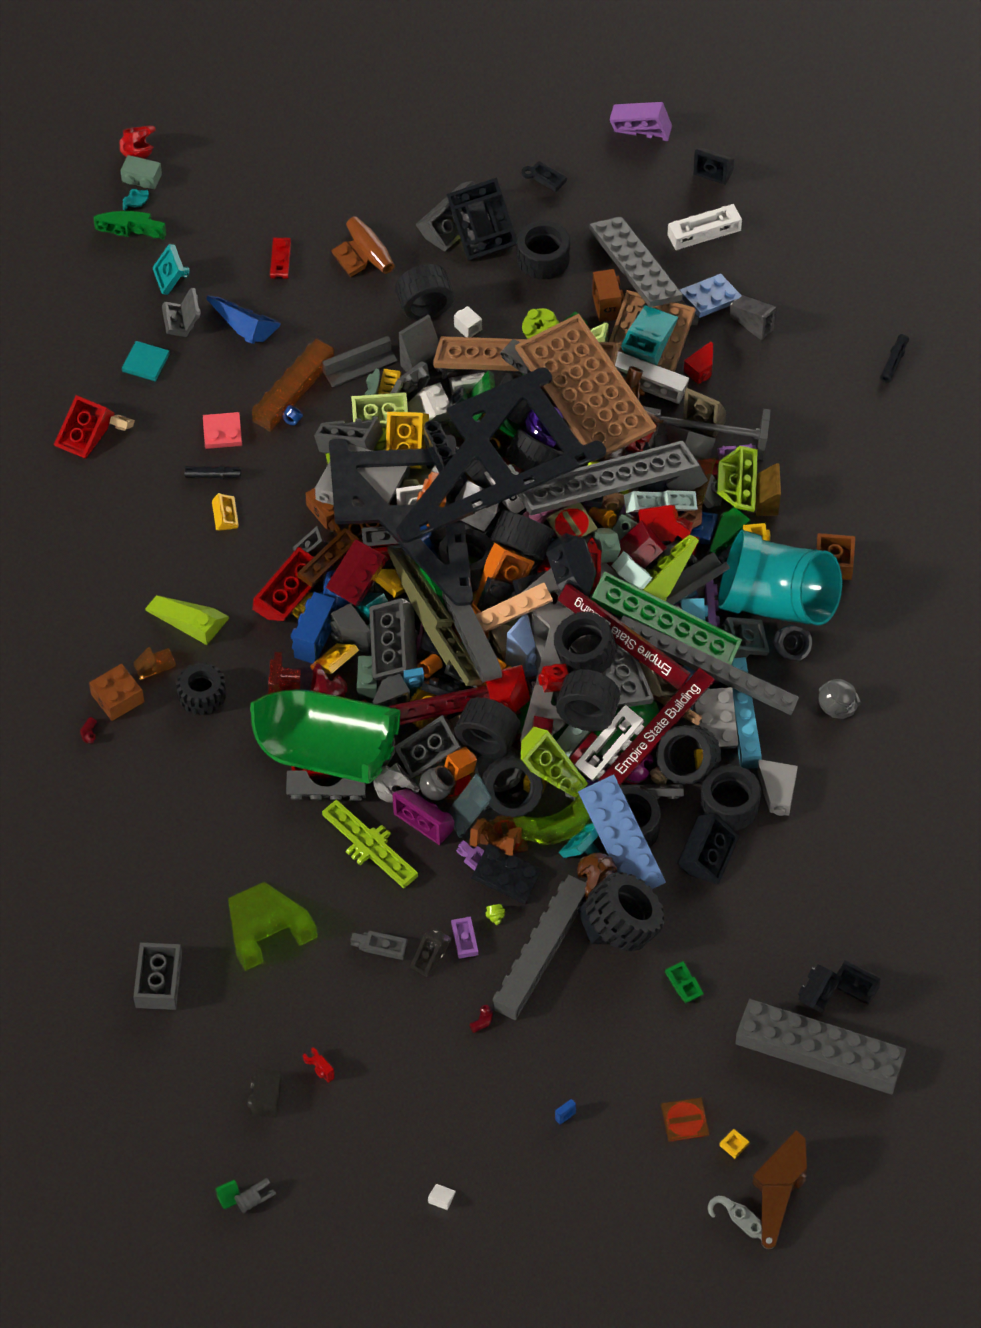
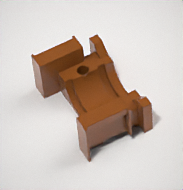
M477 819V822L470 831L469 845L477 847L479 843L484 845L489 843L497 848L506 850L505 854L513 856L514 845L521 843L522 828L509 829L507 834H499L495 831L493 824H489L486 819Z

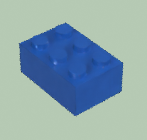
M316 592L313 593L311 598H308L305 605L306 610L300 614L298 626L291 633L294 658L314 663L319 658L332 631L330 625L331 613L336 611L335 598Z

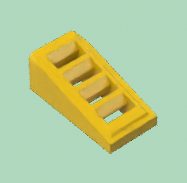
M383 369L378 394H390L394 387L392 385H395L397 379L401 377V371Z

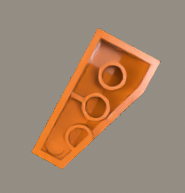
M494 543L486 559L474 605L477 606L488 577L513 583V580L528 576L535 561L511 548Z

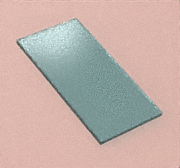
M478 773L475 774L447 812L454 819V829L459 838H462L491 799Z

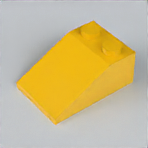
M387 412L386 450L425 449L424 425L429 421V414ZM410 466V468L422 469V466Z

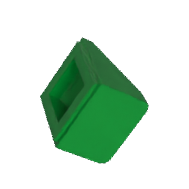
M235 1180L216 1188L217 1198L223 1209L237 1204L235 1196L240 1195Z

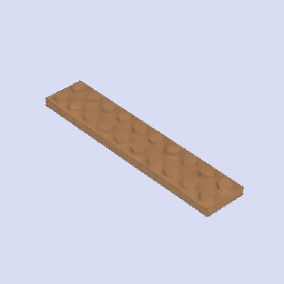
M441 336L433 361L434 368L519 371L507 363L500 355L501 351L512 339ZM515 339V340H517V341H519V342L521 343V342H523V341H525V340H527V339ZM599 342L615 365L619 350L618 342Z

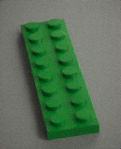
M605 571L591 597V600L603 609L621 618L623 615L630 617L730 665L742 639Z

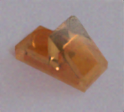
M148 647L133 662L140 679L176 667L169 648L152 653L151 648Z

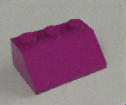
M406 788L393 793L394 815L438 845H441L454 831L453 817L449 813L439 810L433 802L423 799L418 792L414 793Z

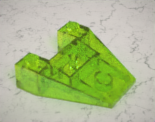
M265 882L228 898L236 956L245 971L263 963L262 951L257 941L287 927L290 928L299 946L317 938L316 925L309 912Z

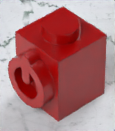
M554 664L543 667L538 680L540 686L543 687L544 693L561 690L566 675L569 674L567 665Z

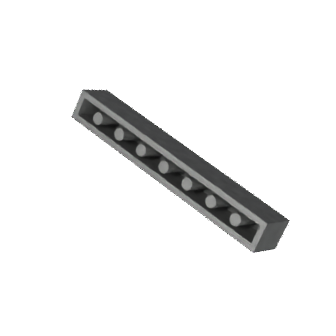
M568 875L565 881H561L558 887V894L551 898L548 911L542 913L539 920L540 924L538 928L534 927L529 943L523 945L522 955L519 959H515L511 968L512 972L510 975H506L502 982V989L496 991L493 997L494 1011L517 1020L577 917V910L585 903L586 882L571 875Z

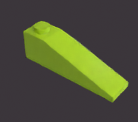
M533 727L521 741V760L532 773L575 798L579 795L578 791L588 785L587 781L548 730Z

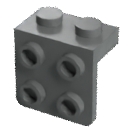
M190 288L181 304L163 303L162 311L166 334L187 337L190 330L193 329L196 320L200 318L201 310L198 307V295L195 288Z

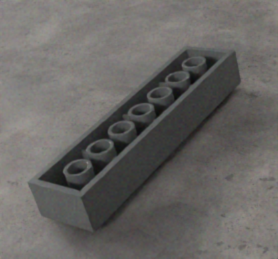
M749 999L736 1034L735 1043L736 1045L893 1095L906 1054L905 1048Z

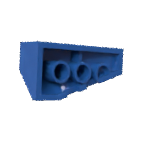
M207 296L206 298L239 335L245 337L246 342L255 344V341L264 342L281 325V323L267 316L254 314L252 310L238 307L237 304L220 297Z

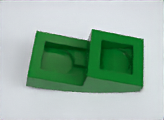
M684 961L665 970L667 977L685 1004L704 995L697 980L691 976Z

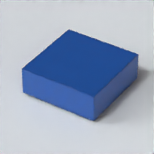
M570 1099L555 1110V1120L562 1124L576 1114V1103Z

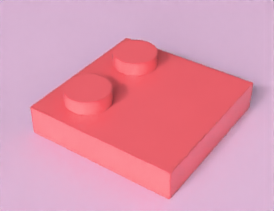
M239 412L203 415L205 449L242 446Z

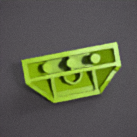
M739 446L718 462L717 494L737 509L755 511L758 449Z

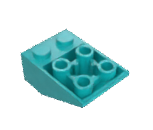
M645 305L627 331L621 345L623 353L657 365L678 317Z

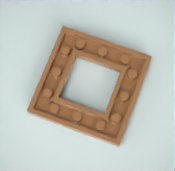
M629 290L626 291L609 342H618V351L622 353L621 345L628 329L643 307L647 305L639 293ZM673 302L652 308L678 317L657 364L659 367L675 372L696 309Z

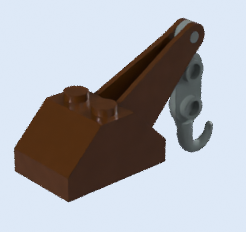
M796 1130L753 1175V1184L762 1191V1221L746 1206L733 1202L725 1196H716L710 1200L708 1212L711 1217H715L713 1212L714 1205L722 1203L726 1207L731 1220L749 1237L759 1238L765 1249H773L776 1246L791 1191L795 1187L799 1189L806 1182V1138Z

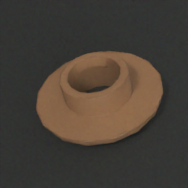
M617 492L603 496L601 509L612 511L620 509L625 504L624 495Z

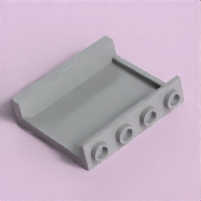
M348 444L349 451H372ZM329 462L315 487V495L317 501L333 505L331 466ZM410 466L357 468L358 472L389 505L396 493V488H399L403 478L407 479L410 475ZM353 499V500H352L353 506H355V507H362V506H364V505L360 502V500H358V499Z

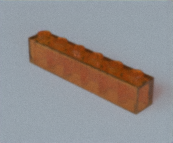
M315 339L312 344L310 343L304 353L296 358L295 363L286 369L281 379L274 383L273 388L264 394L263 399L258 404L254 405L252 408L253 422L271 432L283 418V413L287 406H294L323 373L322 361L334 357V348L318 339Z

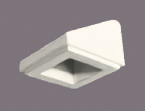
M436 1184L428 1196V1203L448 1210L456 1191Z

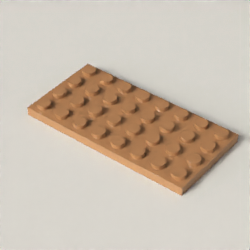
M580 314L515 345L516 351L530 372L541 367H545L550 371L552 382L541 388L553 406L561 411L563 420L582 445L599 440L606 447V455L604 456L606 457L656 431V425Z

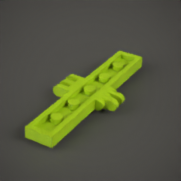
M338 800L332 802L322 811V815L354 843L346 850V853L348 855L352 854L351 858L353 860L358 859L357 863L359 865H362L370 858L403 889L418 877V872L386 844L391 832L389 830L385 831L386 828L383 825L377 829L374 827L369 829Z

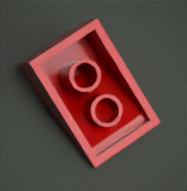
M76 395L54 446L86 459L107 431L111 416H114L115 413L104 406Z

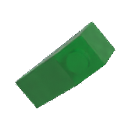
M735 507L730 511L724 512L709 554L714 552L718 555L727 546H732L740 530H743V525H750V519Z

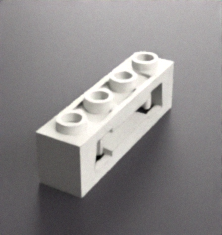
M734 204L723 206L719 209L669 223L668 237L675 250H679L741 231L742 219ZM724 226H729L728 229L720 231V228L723 229ZM693 236L692 240L682 242V239H690Z
M625 705L615 716L612 724L598 736L576 762L575 767L591 781L594 782L596 779L599 781V778L606 772L604 769L608 764L612 765L619 757L617 755L621 749L625 750L631 744L630 738L634 734L638 735L643 730L644 726L642 724L644 720ZM623 718L625 720L622 722V724L619 725V728L623 732H625L630 725L632 726L626 732V734H622L617 739V741L612 745V747L606 752V754L602 757L603 761L598 765L597 768L595 766L597 765V763L600 762V759L597 756L594 755L589 762H587L594 753L597 754L601 750V748L617 731L616 727L622 721Z

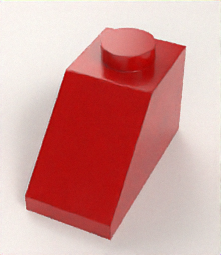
M709 342L684 360V372L697 384L708 380L712 375V342Z

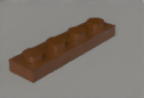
M344 528L298 572L297 577L310 587H313L346 555L354 540L359 541L360 538Z

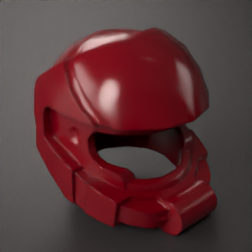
M319 663L315 665L311 691L345 698L348 687L344 678L338 673L333 681H330L324 670H322V665Z

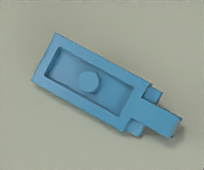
M423 667L403 670L404 682L409 691H411V697L414 696L417 689L422 687L424 682Z

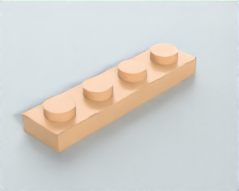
M541 583L476 614V617L484 633L552 602L553 599L545 583Z

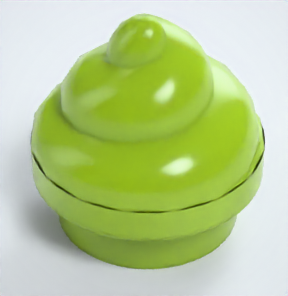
M502 904L487 906L486 917L495 925L500 924L501 919L505 916V909H503Z

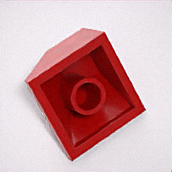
M522 665L502 669V678L486 682L490 699L504 704L514 713L531 700Z

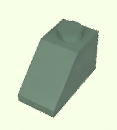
M598 528L591 535L598 549L601 550V563L615 562L621 551L618 534L610 528Z

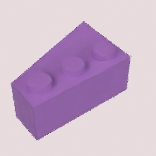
M663 102L614 104L610 116L614 132L630 135L640 133L647 135V138L657 136L662 137L664 141H668L672 129V124Z

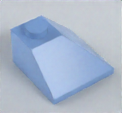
M528 614L522 615L507 632L505 657L507 665L513 667L522 665L524 671L530 665H533L537 658L535 654L536 645Z

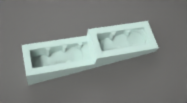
M633 491L624 494L626 513H638L639 509L675 505L677 511L698 510L695 491Z

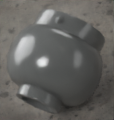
M444 766L430 768L420 778V791L427 799L434 801L443 800L450 794L452 787L455 785L454 776Z

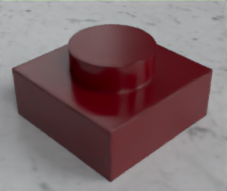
M534 716L532 728L538 727L548 730L552 735L554 720Z

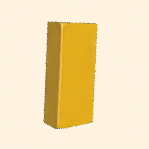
M218 493L212 500L216 530L238 528L235 497Z

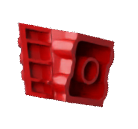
M675 505L639 509L638 511L639 522L642 520L661 541L673 542L677 536L684 539L692 531L693 523L685 517L678 518V511Z

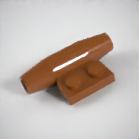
M356 216L350 218L346 226L354 241H345L332 249L331 252L350 277L365 269L369 261L384 274L390 273L394 269L395 264L387 248L363 221Z

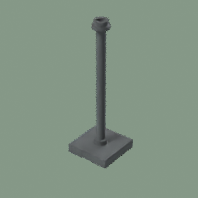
M763 408L760 428H756V430L664 417L659 412L658 414L654 413L658 419L663 420L661 424L755 437L758 440L757 460L763 461L771 409Z

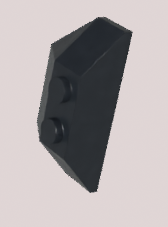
M565 533L551 541L546 551L556 584L562 592L566 584L569 583L590 598L596 569L586 540Z

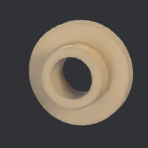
M658 766L650 771L651 780L654 783L666 784L667 778L661 773Z

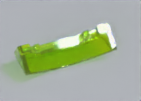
M577 793L578 796L569 806L556 814L538 818L513 817L516 827L522 828V839L547 845L560 843L577 835L590 818L579 793Z

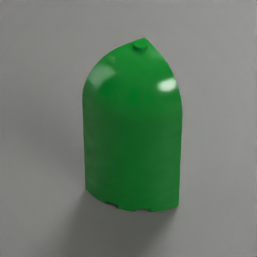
M285 690L270 693L251 702L250 707L254 736L262 750L273 760L285 765L367 784L375 780L383 771L381 767L384 761H389L394 749L391 746L394 734L398 735L400 725V710L309 690Z

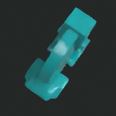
M130 190L129 195L123 198V210L126 211L129 206L140 207L144 205L147 199H149L148 190Z

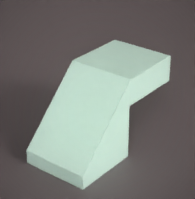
M624 551L612 564V567L629 584L641 590L652 579L650 574L635 563L630 555Z

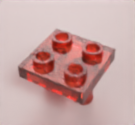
M275 652L274 659H270L268 694L283 690H300L301 669L283 668L282 652Z

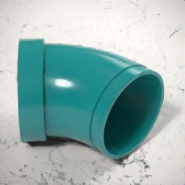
M740 530L737 534L726 561L730 569L723 572L718 594V608L737 614L744 611L768 618L812 625H823L832 618L839 605L842 592L840 565L832 553L766 541L762 539L761 535L745 530Z

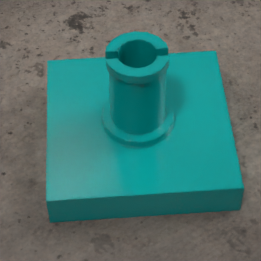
M168 244L152 267L161 293L165 295L170 293L180 277L187 278L190 273L188 267H183L176 246L173 244Z
M594 824L583 825L559 851V854L563 858L581 855L584 851L587 855L602 853L593 843L599 836Z

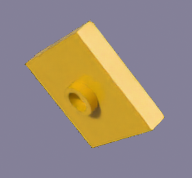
M336 643L310 667L313 670L315 665L319 663L322 665L324 673L332 674L356 654L359 649L356 645Z

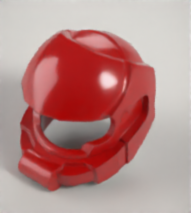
M142 126L124 129L123 137L119 140L120 152L126 157L128 155L143 159L149 157L154 147L146 142V137L155 132V127Z

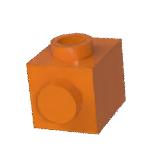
M465 746L447 755L444 767L450 770L456 781L474 772L477 759L475 754L470 752Z

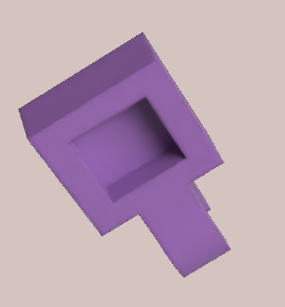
M462 841L458 845L459 848L456 852L466 857L464 862L475 871L484 850L479 846L473 849L468 843Z

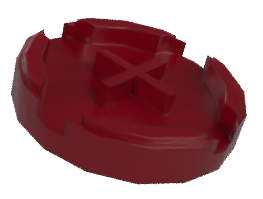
M593 731L569 758L574 765L597 739V735Z

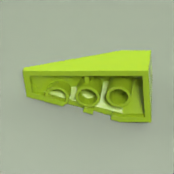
M688 535L671 549L670 555L661 556L657 559L658 563L652 569L647 567L645 570L652 579L643 591L666 601L699 540L692 535Z
M157 595L145 608L147 612L205 645H208L229 620V616L214 608Z

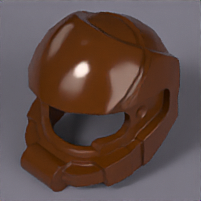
M604 853L587 855L578 864V877H588L584 896L586 900L589 893L602 880L612 873H617L613 859Z

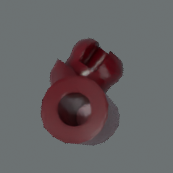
M89 717L80 729L83 741L89 744L93 743L96 739L92 729L97 721L92 717Z
M489 1005L481 1006L479 1020L469 1024L473 1033L491 1024L493 1011Z

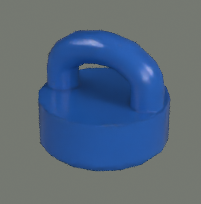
M288 405L283 413L284 421L292 426L296 425L303 417L302 412L291 405Z

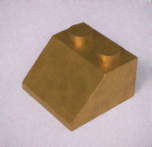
M774 464L757 474L756 516L779 515L781 496L780 464Z

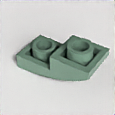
M377 368L367 378L368 390L365 395H377L379 392L380 372Z

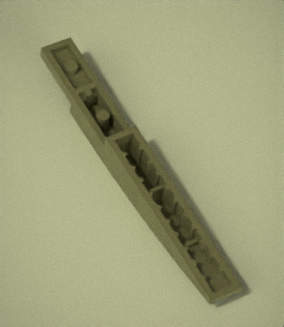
M401 545L388 546V553L407 596L445 664L454 666L466 686L483 685L484 682L481 681L468 652L451 628L454 622L415 561Z

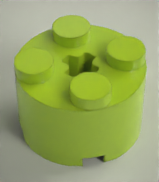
M544 308L531 309L523 321L522 331L526 338L529 339L559 324V321L551 310Z

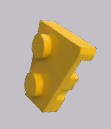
M381 569L375 581L394 598L406 592L396 569Z

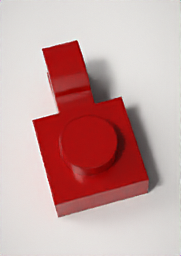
M313 1047L311 1052L314 1056L307 1057L304 1053L303 1060L306 1064L315 1065L316 1068L314 1070L316 1074L329 1083L335 1078L334 1069L322 1055L318 1054L317 1049Z

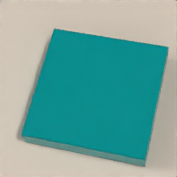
M136 341L122 366V372L156 381L170 355L169 350Z

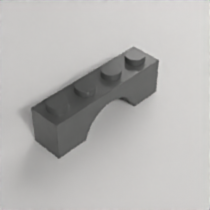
M287 771L286 794L287 797H291V800H302L303 797H310V800L321 801L322 798H330L331 801H342V798H350V801H361V798H366V783L342 778L337 784L324 787L315 784L308 776L307 771Z

